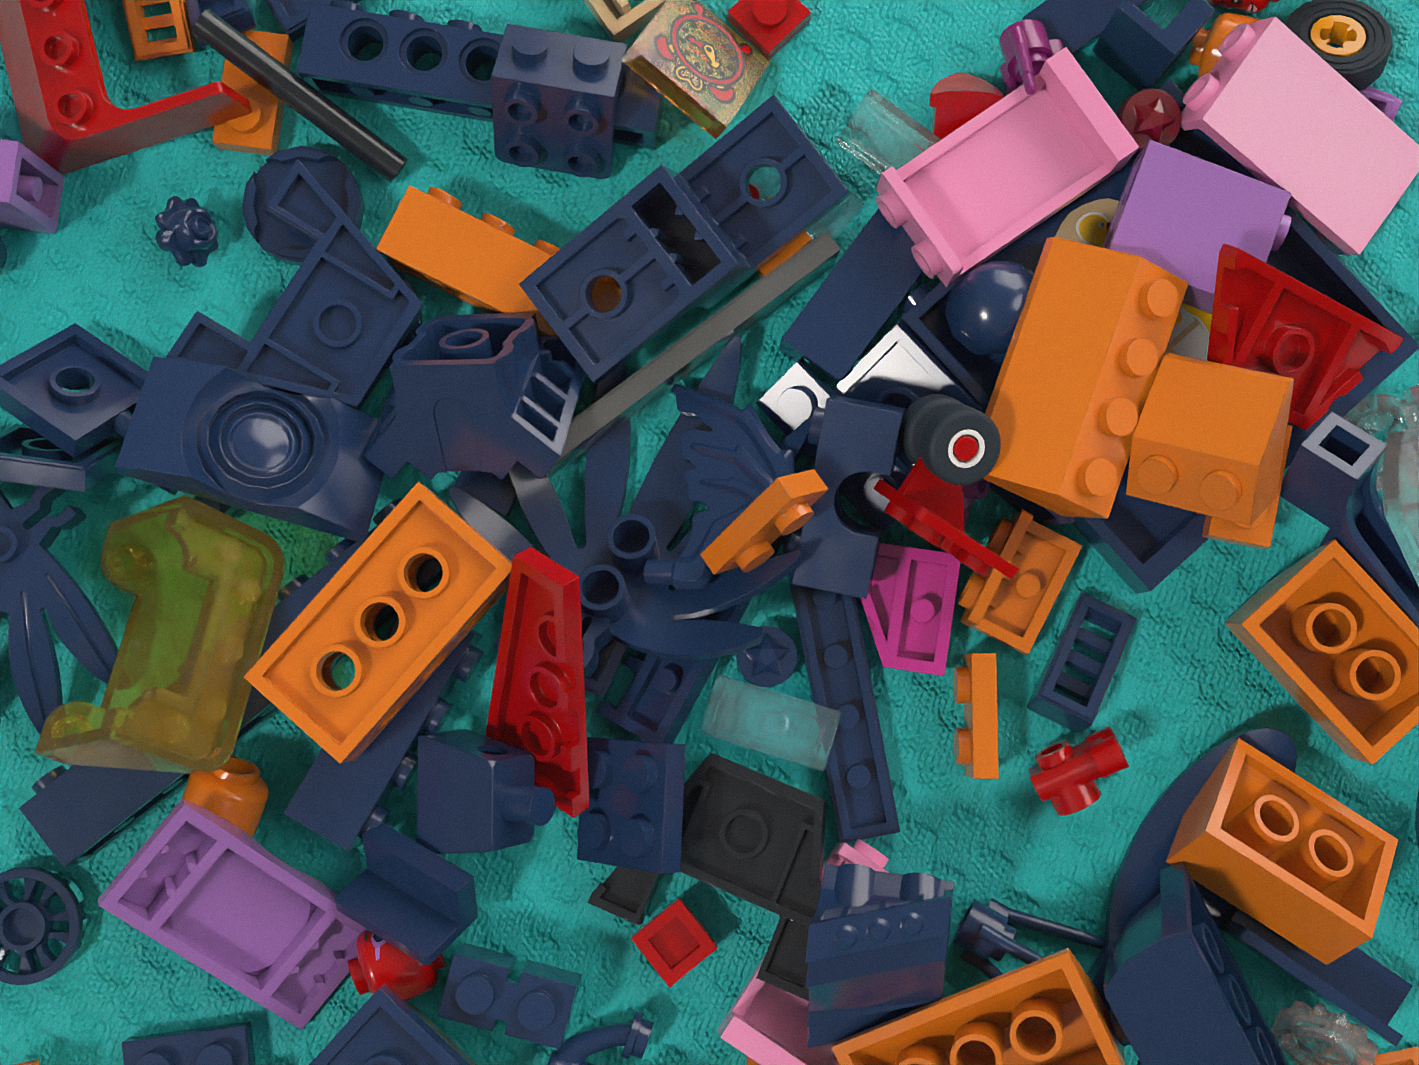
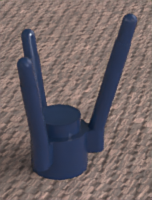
M991 898L988 905L974 899L952 939V943L964 949L960 959L978 968L989 979L1003 974L988 960L989 957L1000 962L1007 952L1026 964L1044 958L1013 940L1016 929L1008 925L1007 922L1098 949H1102L1105 942L1104 937L1011 909Z

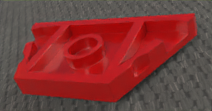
M1223 243L1218 256L1207 361L1293 378L1294 384L1288 423L1303 430L1309 429L1328 411L1335 399L1346 395L1363 380L1358 370L1380 350L1392 354L1402 343L1404 338L1242 249Z

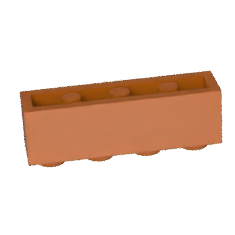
M409 185L376 248L386 262L488 314L536 313L539 335H557L520 287L519 283L552 257L560 248L540 239H537L534 246L514 237L515 228L496 216L483 213L479 220L461 211L462 203L449 193L435 187H430L428 192L425 193ZM613 277L600 279L592 290L594 306L602 313L616 308L621 299L619 283Z

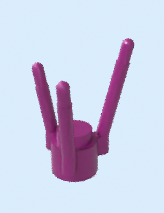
M1026 19L1015 22L1008 26L999 38V46L1004 59V63L1000 66V71L1005 84V96L1018 88V82L1024 84L1027 94L1033 95L1036 93L1035 76L1040 73L1047 59L1063 49L1061 40H1049L1044 25L1037 20Z

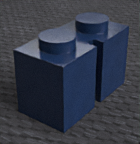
M464 943L454 953L437 1016L493 1031L499 1020L506 1021L508 1023L505 1035L560 1049L567 1033L582 974L529 960L521 972L519 982L508 979L515 968L516 956Z

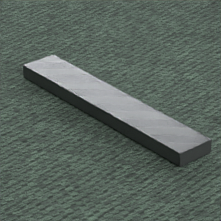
M822 233L572 419L561 457L547 472L550 477L723 349L734 335L740 336L834 266L841 249L828 233L825 235Z

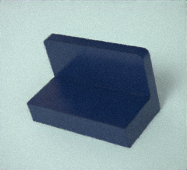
M1124 0L1115 10L1092 51L1137 91L1140 92L1145 87L1151 89L1184 53L1215 9L1204 0H1190L1163 30L1132 2Z
M381 822L377 828L371 827L362 835L367 869L336 896V909L421 964L429 965L478 918L474 876Z

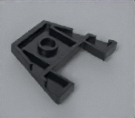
M710 753L684 783L680 872L780 916L779 922L756 978L809 1001V989L805 988L808 963H805L809 924L817 910L822 886L827 800ZM617 866L605 882L600 883L592 892L588 903L636 925L643 924L663 873Z

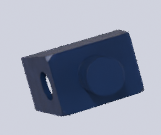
M468 729L419 735L417 843L435 854L496 851L530 842L534 835V825L543 826L547 824L552 818L555 809V798L552 791L546 787L534 786L535 760L531 753Z

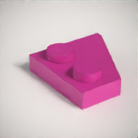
M880 543L872 587L867 598H861L883 667L937 676L945 675L961 563L953 555L946 552Z

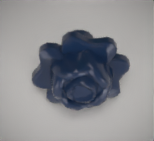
M178 196L170 197L167 200L165 211L155 216L156 223L160 228L156 233V242L163 251H170L180 266H187L192 263L195 267H204L207 264L209 253L218 249V230L215 221L207 210L200 207L196 199L188 198L183 201Z

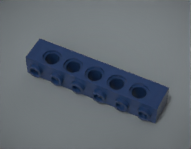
M333 0L330 6L310 3L297 73L304 81L322 94L493 122L491 79L480 81L472 76L475 69L481 64L496 62L504 35L484 32L480 26L464 20H449L447 25L424 22L421 16L404 10H391L389 15L366 12L362 6L344 0ZM371 43L383 45L381 53L376 58L369 61L357 59L359 51L364 46ZM627 49V62L615 106L614 143L656 150L668 85L667 62L658 61V58L650 52ZM437 53L442 55L440 63L435 68L428 71L415 69L417 60L424 54Z

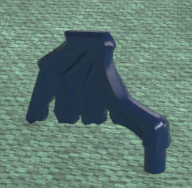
M674 384L671 392L673 395H676L679 412L687 416L699 417L707 427L712 429L711 432L691 428L687 432L680 434L681 456L688 463H692L695 466L694 470L684 472V479L688 484L687 496L693 504H704L709 509L707 511H700L693 516L690 539L680 557L676 561L648 559L644 566V579L648 584L673 585L676 590H701L709 585L713 573L700 554L778 477L795 474V460L791 449L781 450L776 445L749 404L742 410L735 405L699 391Z

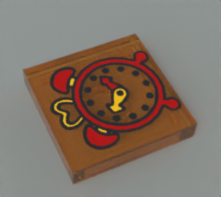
M667 0L621 58L626 65L715 139L727 128L771 63L698 0Z

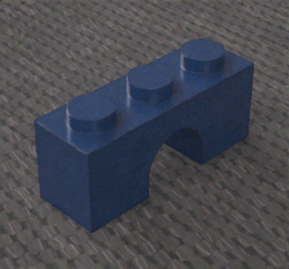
M832 395L827 398L825 408H814L809 428L808 444L818 445L814 470L825 483L828 490L811 506L814 515L803 525L802 530L797 529L790 534L787 553L795 550L801 551V563L795 568L792 584L864 599L867 598L872 587L883 529L861 525L848 517L840 502V489L844 479L857 472H873L889 476L892 474L899 448L900 425L906 408Z

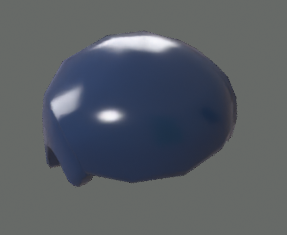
M991 261L967 272L949 291L945 315L952 336L970 352L977 355L1007 353L1017 321L1025 305L1034 272L1025 269L1022 264L1010 261Z

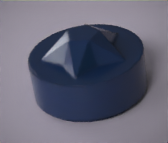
M762 626L760 628H763L764 640L754 647L737 652L736 662L739 671L750 683L761 687H773L786 681L793 673L797 663V650L793 640L787 633L776 627Z

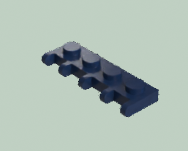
M782 535L771 544L775 551L770 558L776 556L785 539ZM752 598L713 614L683 620H715L739 623ZM627 653L622 664L636 671L635 677L618 708L611 703L601 701L595 712L645 741L674 743L720 657L700 660H679L647 654L642 661Z

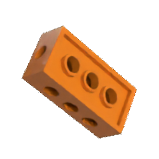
M417 482L246 673L244 678L338 763L356 761L506 592L509 586L512 561L434 492L420 482ZM437 559L442 566V579L436 588L423 592L417 584L418 569L427 560ZM392 606L398 614L399 626L396 633L384 641L376 633L375 619L382 609ZM346 654L354 663L355 676L351 684L343 689L334 680L333 666L340 656Z

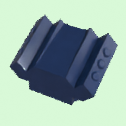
M536 313L436 315L431 321L420 325L416 329L417 336L409 345L398 349L392 355L393 362L389 367L393 382L365 458L392 480L407 461L430 480L437 473H446L447 471L492 472L502 480L517 461L542 479L561 457L585 375L583 368L558 335H539Z
M825 864L817 910L809 924L805 963H808L805 988L809 989L806 1028L809 1027L807 1048L834 1043L943 999L954 882L940 880L935 876L925 873L913 872L901 875L875 871L870 867L860 864H843L840 866Z

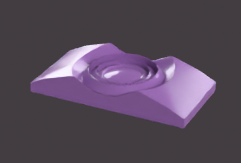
M183 798L98 898V906L301 1030L350 972L348 960L358 956L356 940L360 932L366 929L336 909L335 898L338 894L319 879L292 868L267 851L240 827Z

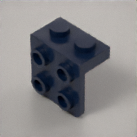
M507 24L491 75L494 150L496 158L504 163L520 167L556 171L578 177L596 179L610 177L614 157L615 106L627 62V44Z

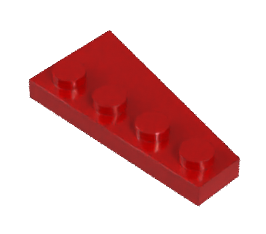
M529 547L514 555L512 560L485 736L530 752L535 760L534 786L549 788L554 795L555 806L572 818H575L590 807L580 577L534 548Z

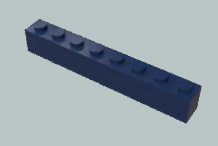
M402 498L389 503L374 516L373 522L377 526L368 532L367 538L399 504ZM344 539L325 555L324 558L329 564L311 578L306 574H302L290 581L276 594L280 602L262 617L258 612H254L243 618L229 630L227 634L232 640L219 651L212 654L210 650H206L192 658L179 670L183 679L165 693L159 688L144 696L130 709L134 718L117 731L113 727H108L99 732L81 747L85 756L68 770L64 765H61L45 774L33 784L32 789L36 795L19 807V809L63 867L88 860L184 784L196 766L205 762H211L214 756L222 754L278 709L251 685L244 676L363 543L350 539ZM437 559L427 560L418 569L417 584L423 592L429 590L442 579V566ZM392 606L385 607L378 613L375 619L376 631L397 615L396 610ZM346 654L340 656V657L336 660V662H338L340 659H342Z

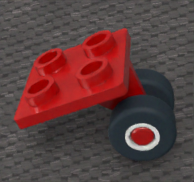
M932 394L916 400L905 411L899 430L901 449L906 457L915 465L899 490L881 479L878 480L873 489L890 500L883 511L931 544L953 555L954 558L983 577L987 578L994 568L1013 580L1020 569L966 535L964 525L962 486L980 481L995 466L1001 449L998 428L986 414L966 406L947 395Z

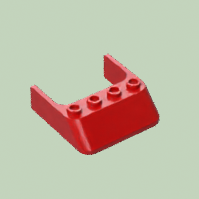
M0 0V44L24 146L60 174H67L248 115L252 112L247 98L220 81L138 108L125 110L117 108L111 103L105 89L84 0Z

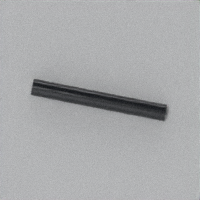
M209 8L196 20L191 30L193 35L390 183L399 175L406 165L408 158Z

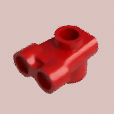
M1109 726L1085 737V741L1073 747L1070 746L1067 740L1045 747L1035 755L1038 764L1028 770L1032 784L1041 801L1044 802L1050 799L1057 815L1065 816L1090 806L1101 797L1102 793L1095 779L1099 777L1104 779L1128 768L1129 765L1113 730Z

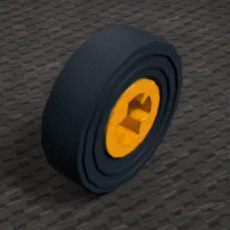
M1312 0L1302 4L1292 12L1285 24L1358 91L1366 89L1381 76L1393 46L1391 27L1381 13L1364 2L1357 0ZM1329 43L1341 45V48L1331 47Z

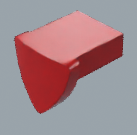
M962 72L949 75L938 81L931 89L929 106L933 107L930 147L1004 98V94L989 82Z

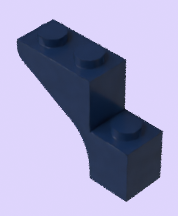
M1331 412L1299 447L1282 480L1280 497L1329 527L1319 547L1335 539L1419 628V553L1383 506L1376 486L1378 463L1388 445L1334 412Z

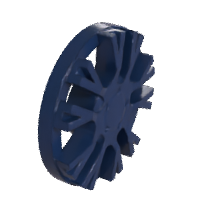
M21 867L0 873V899L8 905L5 909L0 907V942L4 945L0 949L1 982L12 985H28L43 981L62 970L70 962L77 949L81 947V939L85 934V931H82L83 920L86 919L85 913L82 910L84 908L83 902L79 903L75 893L68 885L69 881L62 879L61 875L40 867ZM24 878L25 894L21 900L14 896L9 880ZM41 881L47 885L40 901L34 900ZM57 893L66 906V910L60 913H55L50 909L51 899ZM53 921H69V930H53ZM49 938H55L66 944L58 958L49 950ZM33 948H36L43 970L38 972L32 952ZM11 950L20 953L21 964L19 973L3 968Z

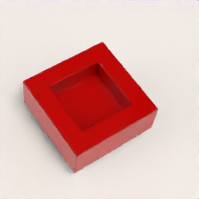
M739 0L728 11L727 20L767 60H770L810 21L811 12L799 0Z
M680 896L631 935V940L669 988L718 948V944Z

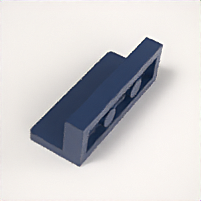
M877 209L781 338L779 348L781 352L795 362L804 357L836 381L844 379L923 272L911 251V247L915 243L902 225L894 228L885 219L880 209Z
M1233 906L1218 927L1371 1034L1396 1047L1403 1038V1035L1388 1026L1413 986L1356 947L1330 964L1325 965L1235 906Z

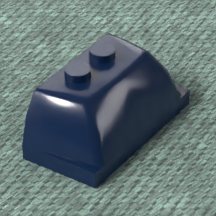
M1181 862L1161 869V893L1131 917L1109 952L1106 964L1104 994L1111 1007L1110 1019L1119 1042L1124 1047L1132 1046L1138 1057L1137 1065H1288V1061L1185 863Z

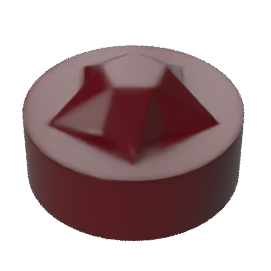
M1146 89L1130 95L1121 103L1116 113L1118 119L1139 146L1136 153H1140L1149 140L1169 146L1177 137L1181 127V112L1177 102L1168 93L1159 89Z

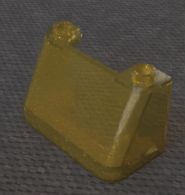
M184 495L110 523L101 550L100 563L102 571L110 584L121 591L135 596V600L101 707L87 702L75 701L60 705L54 709L44 723L34 754L68 765L193 775L218 770L229 761L235 748L252 687L244 676L260 659L283 578L285 561L281 548L268 534Z

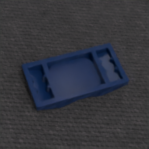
M153 357L114 470V473L360 543H364L367 538L385 474L365 458L378 419L331 397L290 394L264 386L228 366Z

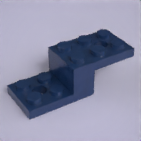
M773 94L679 174L661 164L520 282L519 285L592 382L600 383L693 306L707 309L712 308L848 198L851 192L779 99ZM760 168H775L781 178V186L778 193L769 200L759 201L754 199L749 190L751 176ZM613 277L620 285L621 299L615 309L602 313L593 304L592 290L600 279Z

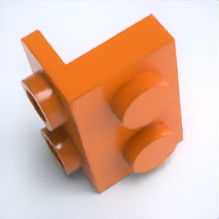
M1022 509L1013 514L1010 521L1001 517L986 544V548L1020 569L1014 579L1008 578L994 568L987 578L974 571L960 595L958 604L966 608L959 622L1027 655L1082 545L1033 521L1034 515Z

